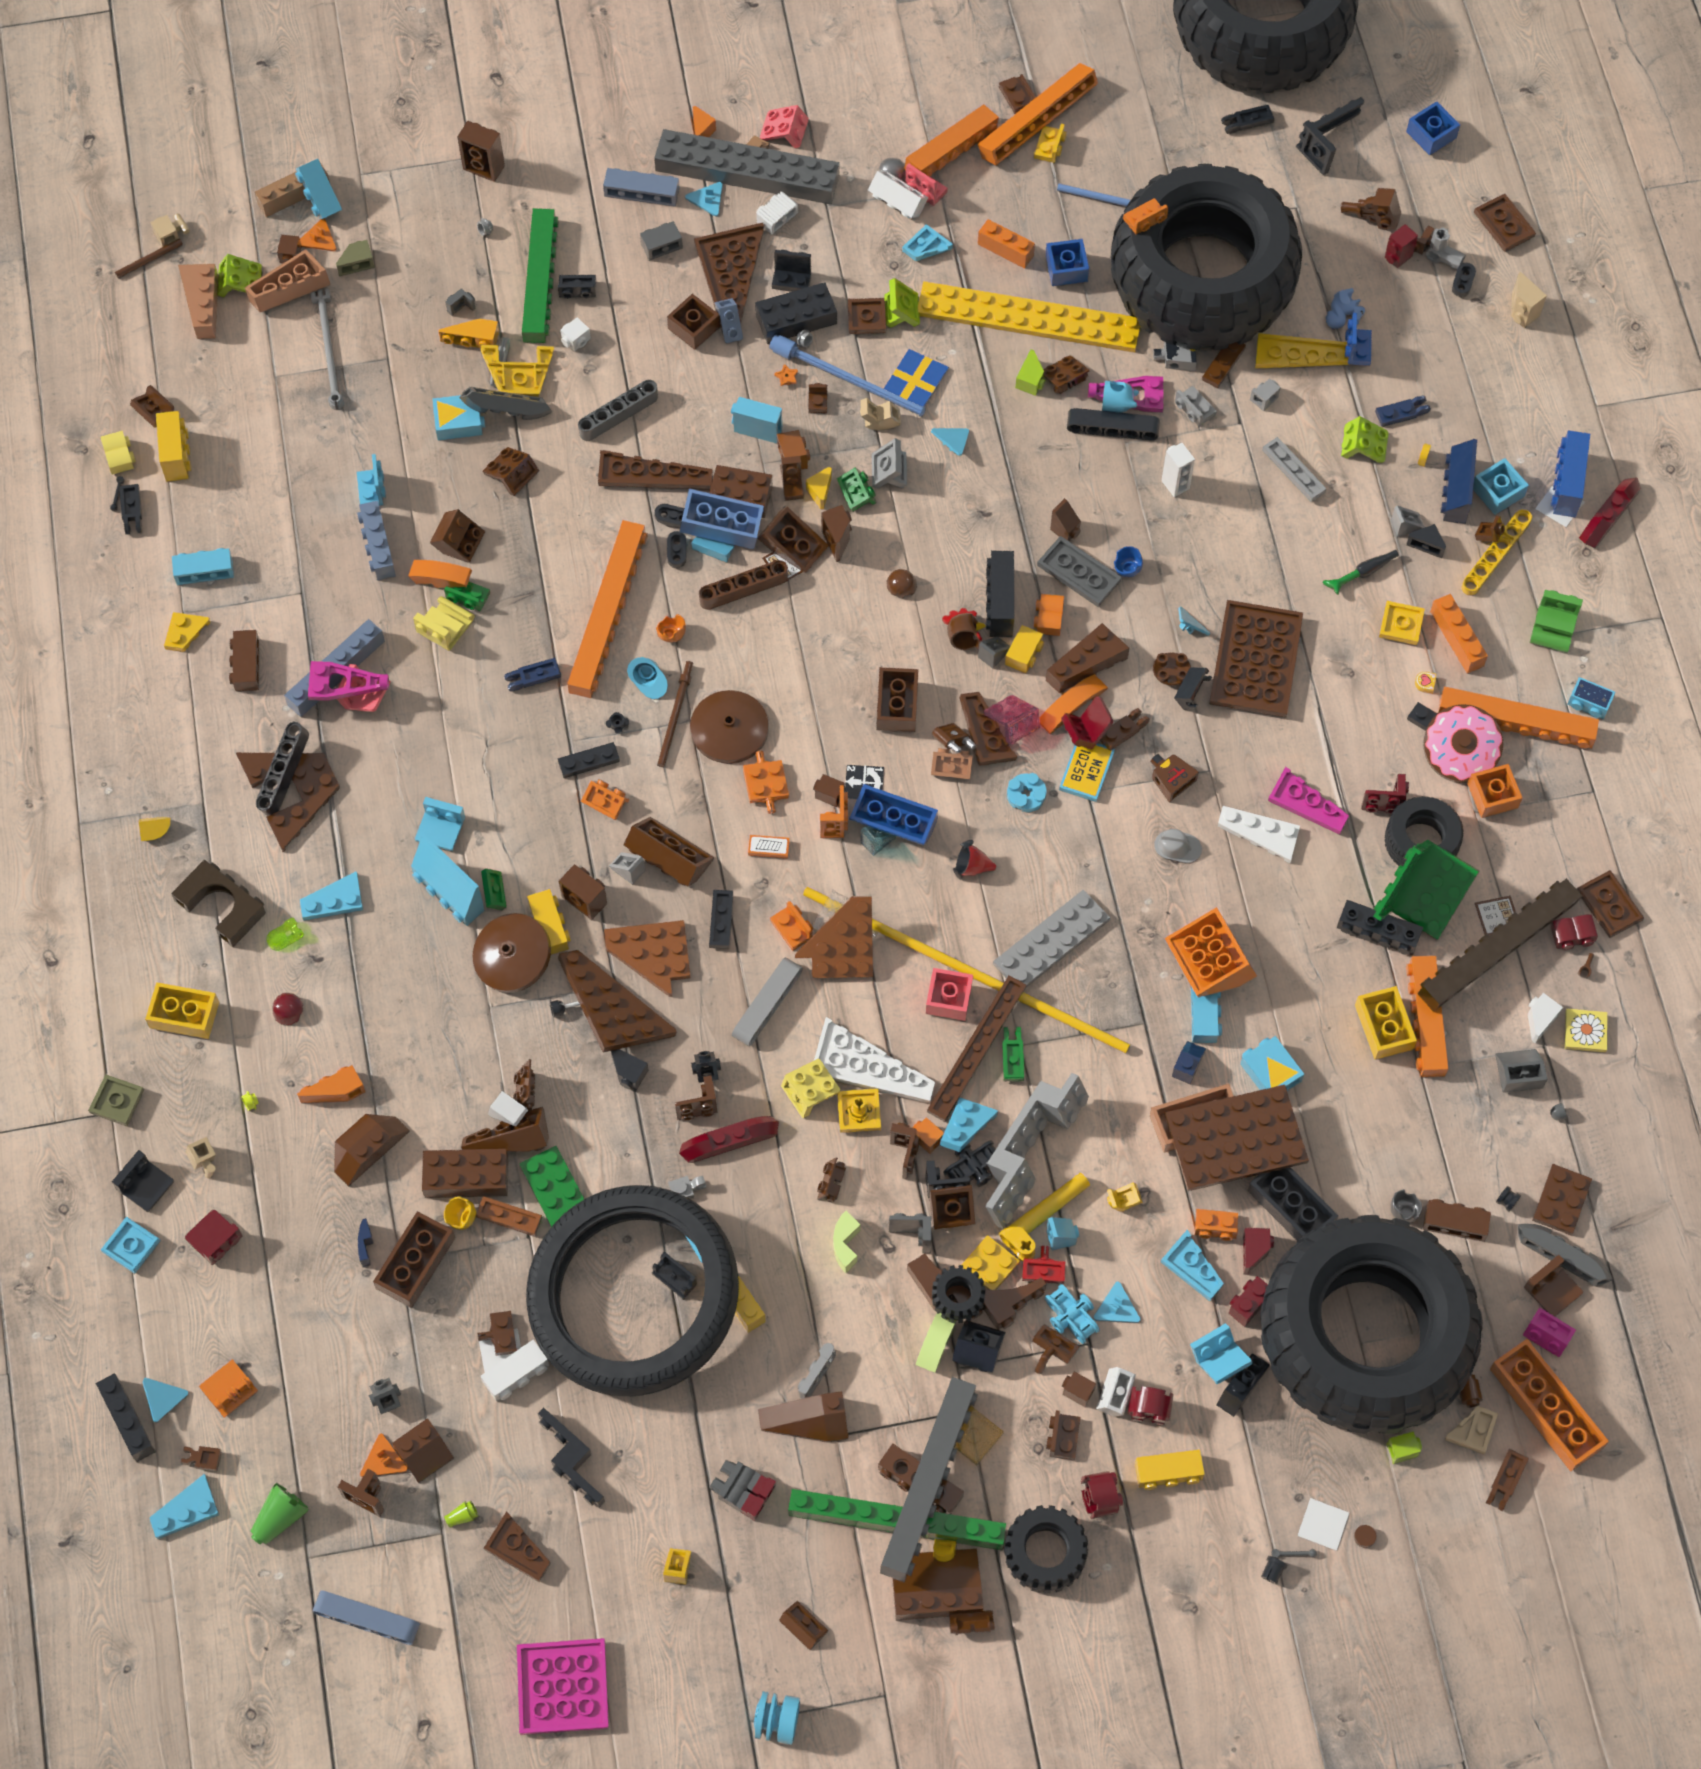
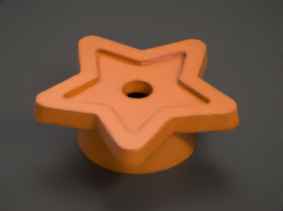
M783 365L782 370L776 372L774 376L779 378L781 386L796 384L795 375L798 373V370L789 369L786 365Z

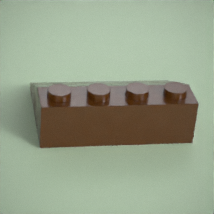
M977 1548L956 1550L954 1558L946 1562L937 1560L933 1552H922L918 1557L914 1556L912 1563H915L911 1576L907 1575L905 1582L892 1578L896 1621L949 1617L950 1613L983 1611L984 1609Z

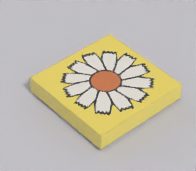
M1566 1009L1565 1049L1606 1053L1607 1012Z

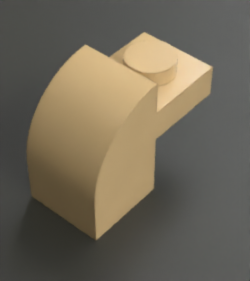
M868 398L861 400L860 414L865 419V427L868 429L889 430L901 425L900 409L891 401L877 406Z

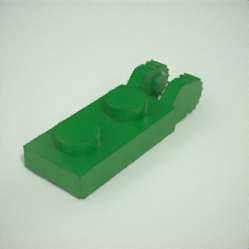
M1003 1027L1004 1081H1024V1053L1021 1027H1016L1015 1029L1016 1040H1009L1008 1027Z

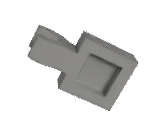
M688 1176L668 1182L671 1191L677 1192L689 1199L694 1197L693 1191L706 1188L703 1176L696 1177L692 1181H689Z

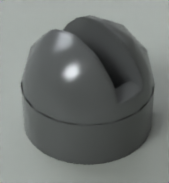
M1562 1103L1556 1104L1551 1108L1550 1115L1554 1120L1567 1119Z

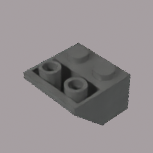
M1536 1049L1495 1054L1503 1093L1544 1088L1548 1080L1544 1060Z

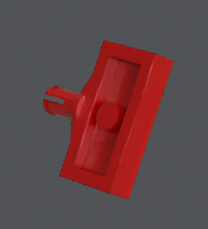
M1045 1245L1041 1246L1040 1258L1023 1259L1022 1281L1033 1282L1042 1277L1045 1283L1064 1284L1066 1261L1050 1259V1247L1046 1246V1252L1044 1253Z

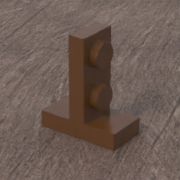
M800 456L781 458L780 471L785 501L804 499Z

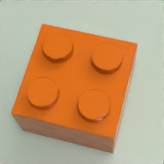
M1509 764L1471 774L1468 787L1481 818L1519 808L1522 795Z

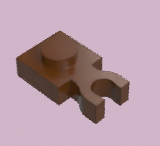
M184 1446L183 1451L191 1453V1456L188 1459L181 1458V1464L190 1465L195 1463L196 1469L218 1471L221 1449L199 1446V1450L194 1451L192 1448Z

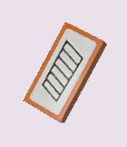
M750 835L748 856L788 859L790 838Z

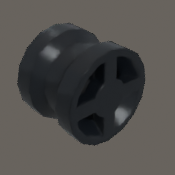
M1507 1186L1496 1200V1203L1504 1205L1506 1210L1510 1212L1522 1195L1514 1193L1511 1187Z

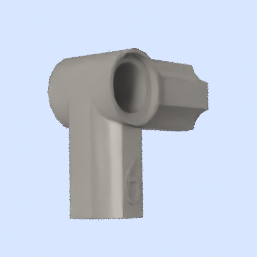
M1443 227L1436 229L1433 233L1430 247L1426 252V257L1432 262L1438 263L1441 261L1458 269L1466 255L1449 247L1450 235L1447 229Z

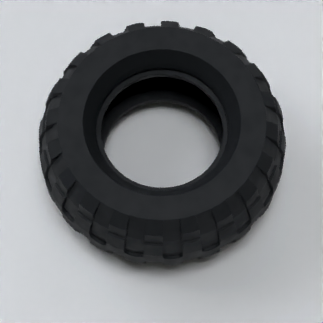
M1174 0L1173 14L1183 47L1187 52H1190L1193 62L1200 69L1208 70L1211 73V77L1221 83L1227 82L1239 90L1247 91L1250 89L1259 90L1260 93H1273L1274 90L1279 89L1293 90L1298 88L1303 81L1312 82L1334 63L1353 33L1358 11V0H1299L1304 6V10L1298 15L1283 21H1262L1247 17L1238 12L1228 0Z
M1198 164V166L1189 168L1186 166L1174 168L1171 173L1167 175L1159 174L1152 178L1145 188L1139 189L1124 209V214L1117 221L1110 257L1111 274L1126 311L1130 316L1137 317L1139 326L1148 333L1155 332L1166 343L1172 345L1174 342L1187 344V349L1200 350L1201 347H1212L1214 350L1228 348L1229 344L1235 342L1240 345L1247 343L1253 339L1257 332H1265L1288 306L1294 296L1301 271L1303 249L1293 213L1289 207L1284 206L1281 195L1274 188H1267L1263 184V180L1253 174L1247 175L1239 172V169L1225 166L1224 168L1212 166V164ZM1154 198L1161 206H1168L1167 218L1162 223H1157L1148 230L1135 234L1123 220L1125 213ZM1192 236L1214 237L1236 247L1245 257L1247 264L1238 272L1226 277L1201 278L1187 274L1177 268L1168 259L1165 251L1172 244L1184 238Z
M1363 1215L1354 1219L1343 1218L1326 1223L1324 1227L1310 1231L1302 1236L1281 1257L1267 1285L1260 1319L1262 1345L1264 1352L1270 1360L1271 1370L1278 1382L1285 1386L1291 1394L1290 1397L1301 1408H1307L1318 1416L1317 1419L1331 1426L1335 1424L1347 1428V1431L1367 1434L1368 1432L1392 1434L1401 1432L1405 1428L1422 1425L1443 1409H1446L1457 1398L1469 1380L1480 1355L1483 1319L1477 1304L1478 1296L1469 1275H1465L1462 1264L1457 1256L1450 1249L1447 1251L1438 1243L1439 1240L1436 1236L1427 1230L1422 1232L1417 1228L1409 1226L1410 1222L1398 1218H1393L1392 1220L1379 1218V1215ZM1369 1282L1390 1288L1409 1304L1417 1318L1420 1330V1343L1417 1352L1407 1360L1388 1367L1364 1366L1346 1358L1333 1346L1324 1330L1321 1316L1323 1301L1335 1290L1352 1283Z

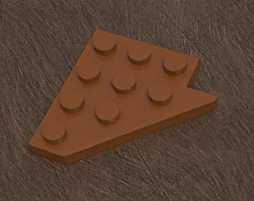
M851 896L795 954V958H812V978L873 977L872 896Z
M684 920L604 929L606 951L669 997H672V980L691 978Z

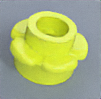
M246 1091L247 1094L241 1096L248 1111L256 1110V1105L259 1104L256 1095Z

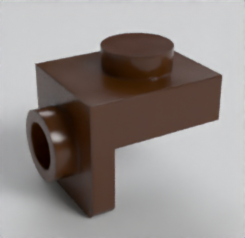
M1427 226L1421 238H1417L1414 252L1422 255L1427 246L1430 247L1435 228Z
M1496 516L1493 523L1481 522L1475 533L1476 541L1498 542L1500 536L1505 531V525L1502 523L1501 516Z

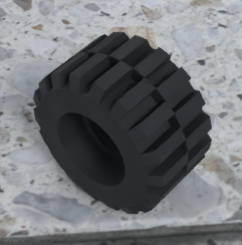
M953 1265L950 1266L948 1271L945 1268L942 1270L941 1275L938 1274L936 1276V1281H934L932 1288V1303L936 1307L935 1311L938 1314L941 1313V1317L944 1320L948 1317L949 1322L954 1323V1320H958V1323H963V1319H966L968 1322L972 1320V1316L976 1317L979 1314V1310H982L986 1290L985 1286H983V1279H979V1273L977 1271L972 1273V1268L967 1267L966 1270L963 1269V1265H959V1268H955ZM960 1285L970 1291L971 1297L963 1303H956L947 1297L946 1291L952 1286Z

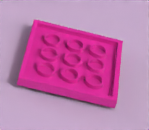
M605 1638L517 1644L520 1735L609 1729Z

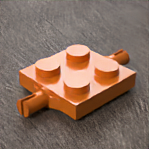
M757 751L755 753L757 763L743 765L749 803H766L768 814H771V810L773 814L776 812L774 802L789 798L782 760L765 761L764 751Z

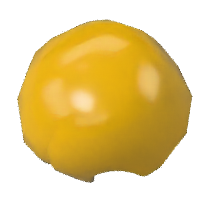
M459 1196L455 1197L445 1207L444 1221L455 1229H467L475 1221L476 1208L470 1200Z

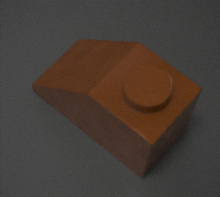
M1064 498L1052 510L1050 530L1068 541L1072 538H1077L1081 532V520L1068 500Z

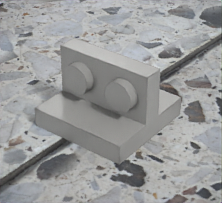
M895 438L872 453V487L879 489L886 483L900 488L907 486L906 452L901 451V440Z

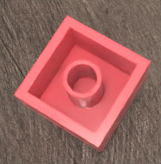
M933 968L926 1003V1014L966 1021L973 975Z

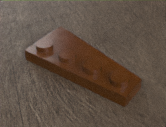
M980 692L961 694L959 699L971 741L976 744L974 751L978 765L1016 761V753L1011 750L1009 741L1001 733L999 724L991 716V711Z

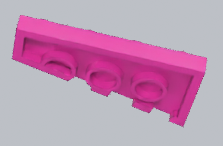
M1286 766L1268 798L1269 802L1339 835L1349 817L1348 814L1330 800L1324 799L1316 789L1306 785L1303 779L1292 774L1291 770Z

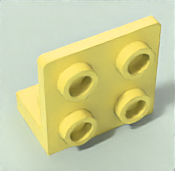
M816 1059L786 1074L781 1084L782 1089L802 1118L810 1115L814 1105L840 1092L839 1086L820 1059Z

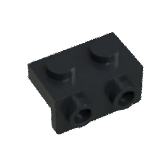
M559 275V298L587 299L596 297V275Z

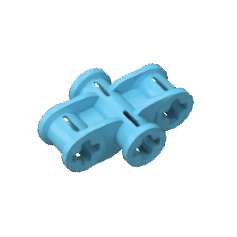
M1061 1284L1054 1293L1044 1297L1049 1307L1058 1315L1050 1319L1052 1326L1058 1333L1062 1334L1064 1329L1068 1327L1076 1339L1083 1344L1086 1342V1338L1094 1332L1098 1333L1100 1331L1096 1322L1087 1314V1311H1092L1094 1306L1085 1294L1080 1295V1299L1076 1301L1068 1289Z

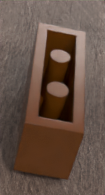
M257 630L233 631V638H230V649L233 650V655L229 657L230 667H233L232 673H229L230 684H233L236 692L259 690V636Z
M1440 1199L1429 1200L1425 1209L1422 1230L1485 1242L1489 1232L1491 1212L1481 1207L1468 1208L1461 1203L1448 1204Z

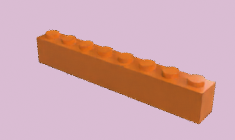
M1077 64L978 144L982 159L998 165L1098 84L1095 70L1084 64Z
M1445 686L1441 694L1438 713L1454 705H1472L1488 712L1504 732L1512 731L1523 736H1535L1542 740H1554L1561 744L1577 745L1584 749H1592L1596 741L1599 719Z

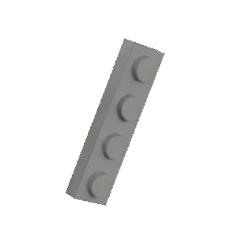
M1278 437L1263 446L1262 451L1310 502L1326 493L1324 485Z

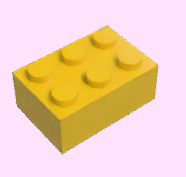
M179 411L156 413L159 463L165 480L169 482L189 479V471H192L191 462L188 460V455H190V447L187 444L189 432L188 428H186L185 419L181 418Z
M156 982L145 1020L150 1029L209 1039L220 1002L216 993Z
M1397 986L1357 997L1355 1007L1374 1060L1414 1049L1417 1040Z

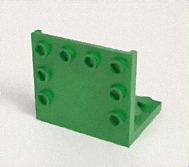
M1426 840L1408 850L1404 857L1407 859L1405 864L1397 868L1394 874L1396 879L1393 884L1390 882L1384 890L1386 896L1375 905L1374 910L1376 913L1373 917L1381 921L1391 913H1394L1408 922L1422 926V931L1438 940L1480 870L1430 840Z

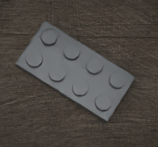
M1062 536L1053 543L1037 562L1038 567L1097 607L1103 603L1122 579L1121 576Z

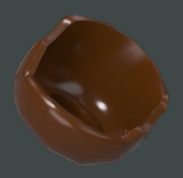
M897 569L889 575L886 581L888 591L900 598H904L909 594L913 595L917 589L916 578L909 570Z

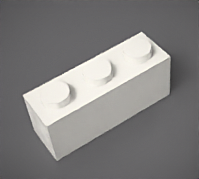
M886 170L876 172L868 191L873 193V197L878 200L883 199L890 208L902 211V215L910 219L920 216L928 200L926 195Z
M1183 443L1169 447L1165 455L1161 481L1173 497L1189 490L1195 459Z
M532 1340L480 1377L497 1402L500 1399H507L517 1387L522 1388L530 1381L529 1379L533 1376L543 1374L547 1370L549 1362L536 1342Z

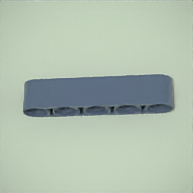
M320 1590L312 1611L319 1616L407 1645H413L420 1626L419 1622L323 1590Z

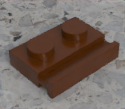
M1020 74L1017 78L1012 77L999 82V89L1014 114L1036 98L1023 74Z

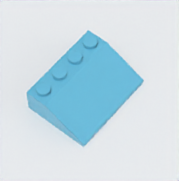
M425 834L421 836L411 865L412 877L419 884L422 882L426 886V891L432 897L436 896L444 909L447 910L449 908L453 912V917L459 923L463 922L468 926L485 911L479 886Z

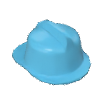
M638 657L629 663L627 669L628 676L646 697L658 699L667 692V679L654 660Z

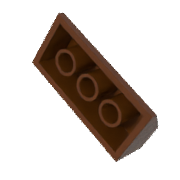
M652 817L632 825L623 844L631 853L642 856L648 864L655 865L661 869L662 873L672 876L679 884L687 887L696 883L714 860L713 856Z

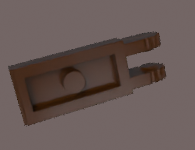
M1137 708L1131 711L1128 716L1126 715L1112 724L1100 739V742L1111 751L1137 734L1140 729L1150 722V718L1145 716L1135 723L1134 720L1142 713Z
M1509 1448L1491 1486L1492 1490L1486 1500L1487 1504L1493 1503L1495 1494L1499 1491L1505 1495L1498 1505V1510H1504L1529 1460L1528 1457Z

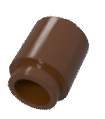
M1471 1374L1465 1387L1460 1392L1461 1402L1463 1405H1467L1468 1408L1479 1406V1402L1483 1400L1479 1380L1476 1379L1474 1374Z

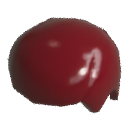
M287 992L278 995L272 1006L275 1021L281 1025L297 1023L303 1012L301 998L294 993Z

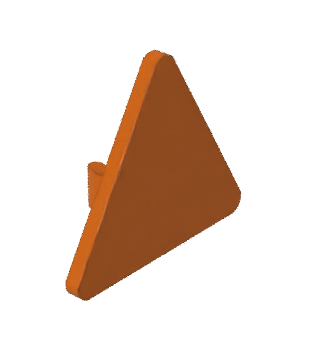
M324 218L320 219L300 238L302 247L336 251V246Z
M379 1434L360 1475L363 1477L367 1469L372 1470L379 1476L406 1472L408 1468L385 1436Z

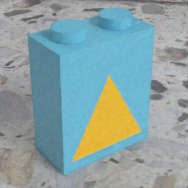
M461 395L432 399L438 440L483 435L482 428L485 427L484 416H480V412L471 409L459 398Z
M1276 1036L1271 1039L1266 1038L1262 1040L1257 1048L1254 1050L1250 1048L1242 1054L1240 1065L1259 1090L1285 1084L1288 1091L1303 1080L1304 1073Z

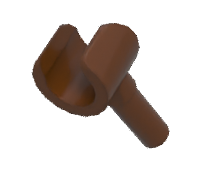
M1589 953L1585 965L1579 969V976L1582 970L1588 972L1586 979L1591 975L1590 966L1594 957L1593 953Z

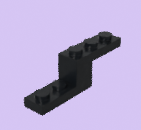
M543 1407L538 1413L539 1424L547 1431L551 1429L555 1433L554 1437L562 1445L566 1443L551 1460L552 1470L560 1478L562 1476L569 1480L568 1485L574 1491L580 1490L584 1494L583 1498L591 1506L595 1504L600 1508L605 1502L604 1496L576 1472L592 1455L591 1450Z

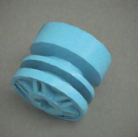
M763 1691L755 1712V1739H761L763 1730H767L766 1741H769L774 1731L777 1732L778 1743L792 1745L797 1726L800 1698L786 1695L783 1704L779 1705L778 1695L774 1693L772 1702L768 1703L769 1692Z

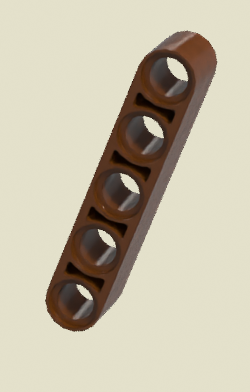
M776 560L705 585L699 590L700 606L703 609L710 610L781 585L788 580V566L786 562Z

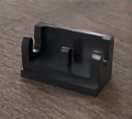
M1189 668L1174 697L1183 710L1196 709L1198 704H1192L1200 686L1203 681H1210L1212 679V676L1205 675L1209 672L1207 668Z
M664 1251L660 1256L661 1260L659 1263H654L652 1275L684 1300L697 1285L696 1277Z

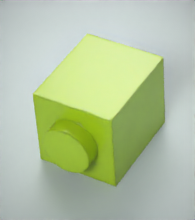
M1414 1431L1389 1438L1386 1443L1393 1464L1418 1457L1422 1449L1420 1438L1415 1436Z

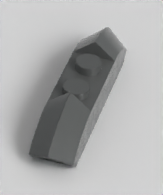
M468 387L459 397L471 409L485 414L490 409L494 413L504 411L513 416L522 414V419L532 420L552 413L545 400L540 397L476 387Z
M1518 1224L1520 1243L1550 1261L1557 1255H1560L1565 1260L1561 1266L1562 1268L1593 1286H1600L1613 1280L1604 1263L1591 1252L1589 1255L1584 1254L1581 1248L1572 1247L1562 1237L1552 1235L1553 1230L1537 1224Z

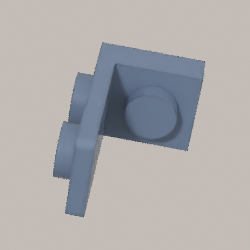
M733 298L715 302L716 310L720 314L725 343L742 340L743 334L737 304Z

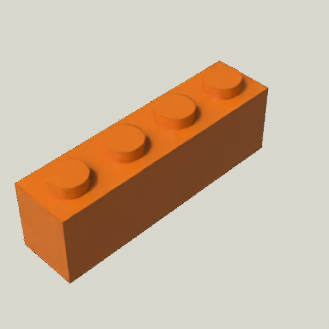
M1448 594L1434 600L1430 613L1466 673L1468 674L1484 667L1488 655L1452 595Z

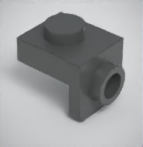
M462 288L455 294L450 295L445 301L447 312L451 316L465 305L472 311L476 309L474 296L470 292L466 293Z

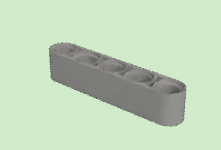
M786 957L783 958L735 1026L732 1037L747 1046H751L800 977L803 967Z

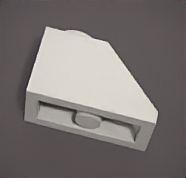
M1544 993L1539 998L1535 996L1528 1005L1530 1007L1528 1020L1532 1042L1534 1043L1546 1032L1563 1009L1561 1005Z

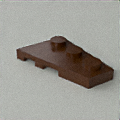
M507 1511L483 1548L488 1553L537 1582L541 1581L551 1564Z

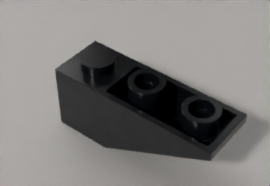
M1253 1353L1249 1356L1252 1364L1234 1376L1216 1406L1233 1417L1243 1406L1270 1366V1364Z

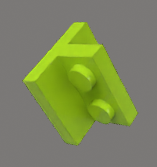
M896 278L889 280L890 292L884 294L886 325L892 328L904 321L913 327L919 325L918 293Z

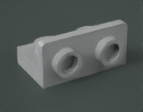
M1191 386L1184 392H1181V390L1176 392L1175 403L1177 407L1183 409L1189 420L1195 422L1198 426H1201L1216 415L1217 411L1194 386Z

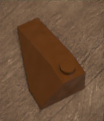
M543 1106L528 1110L517 1126L501 1121L492 1130L484 1128L463 1137L461 1149H506L507 1151L523 1152L542 1150L547 1146L549 1139Z
M842 1391L820 1394L758 1409L761 1431L794 1435L805 1439H817L822 1442L848 1440Z

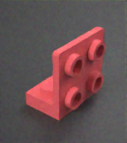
M911 164L906 166V184L928 197L926 203L934 206L947 193L948 188L931 176L928 177Z

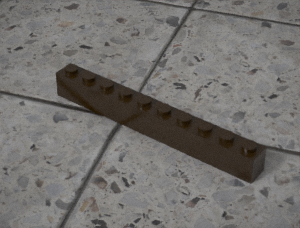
M1567 878L1561 883L1556 881L1549 887V892L1545 893L1543 891L1535 898L1536 901L1533 904L1528 902L1521 908V913L1517 914L1515 912L1507 919L1508 922L1505 925L1500 923L1492 930L1493 934L1490 936L1488 934L1484 935L1478 941L1479 944L1477 946L1471 945L1464 951L1465 955L1461 958L1459 955L1456 956L1449 963V967L1445 968L1443 966L1435 973L1436 977L1433 979L1429 977L1420 984L1422 988L1417 994L1433 1012L1551 924L1552 921L1576 905L1582 898L1580 892Z

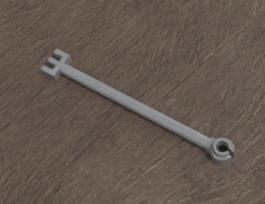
M325 288L326 295H323L322 289H319V296H316L314 291L311 292L313 304L318 303L331 388L328 402L329 406L336 410L334 399H338L336 401L339 409L344 406V400L338 391L326 302L331 301L330 290Z

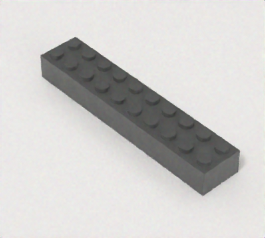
M666 129L662 131L654 157L655 171L715 183L721 182L726 185L773 194H780L782 191L788 197L832 205L840 176V162Z

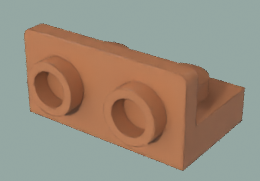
M938 748V752H933L931 775L970 779L973 756L969 755V751L952 754L949 753L950 749Z

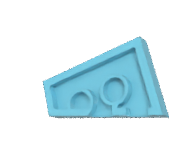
M357 871L300 899L303 921L363 910Z
M1188 1230L1184 1232L1161 1259L1163 1265L1209 1301L1213 1299L1224 1285L1212 1265L1208 1263L1202 1254L1199 1246L1191 1238Z
M203 1474L149 1517L157 1539L219 1515L206 1475Z

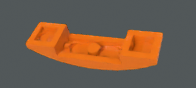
M1095 674L1091 675L1058 698L1037 719V722L1049 734H1052L1064 724L1061 718L1065 713L1072 715L1090 699L1094 700L1095 697L1101 695L1108 687Z

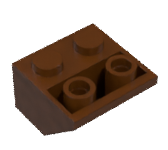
M459 509L444 513L430 544L444 555L469 563L486 531Z

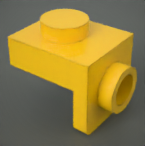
M1134 1182L1117 1190H1107L1109 1194L1107 1200L1110 1207L1119 1212L1143 1203L1137 1184Z

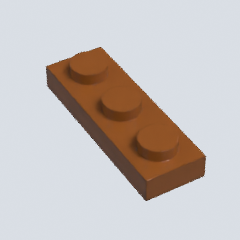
M483 1196L476 1213V1218L535 1236L542 1220V1215Z

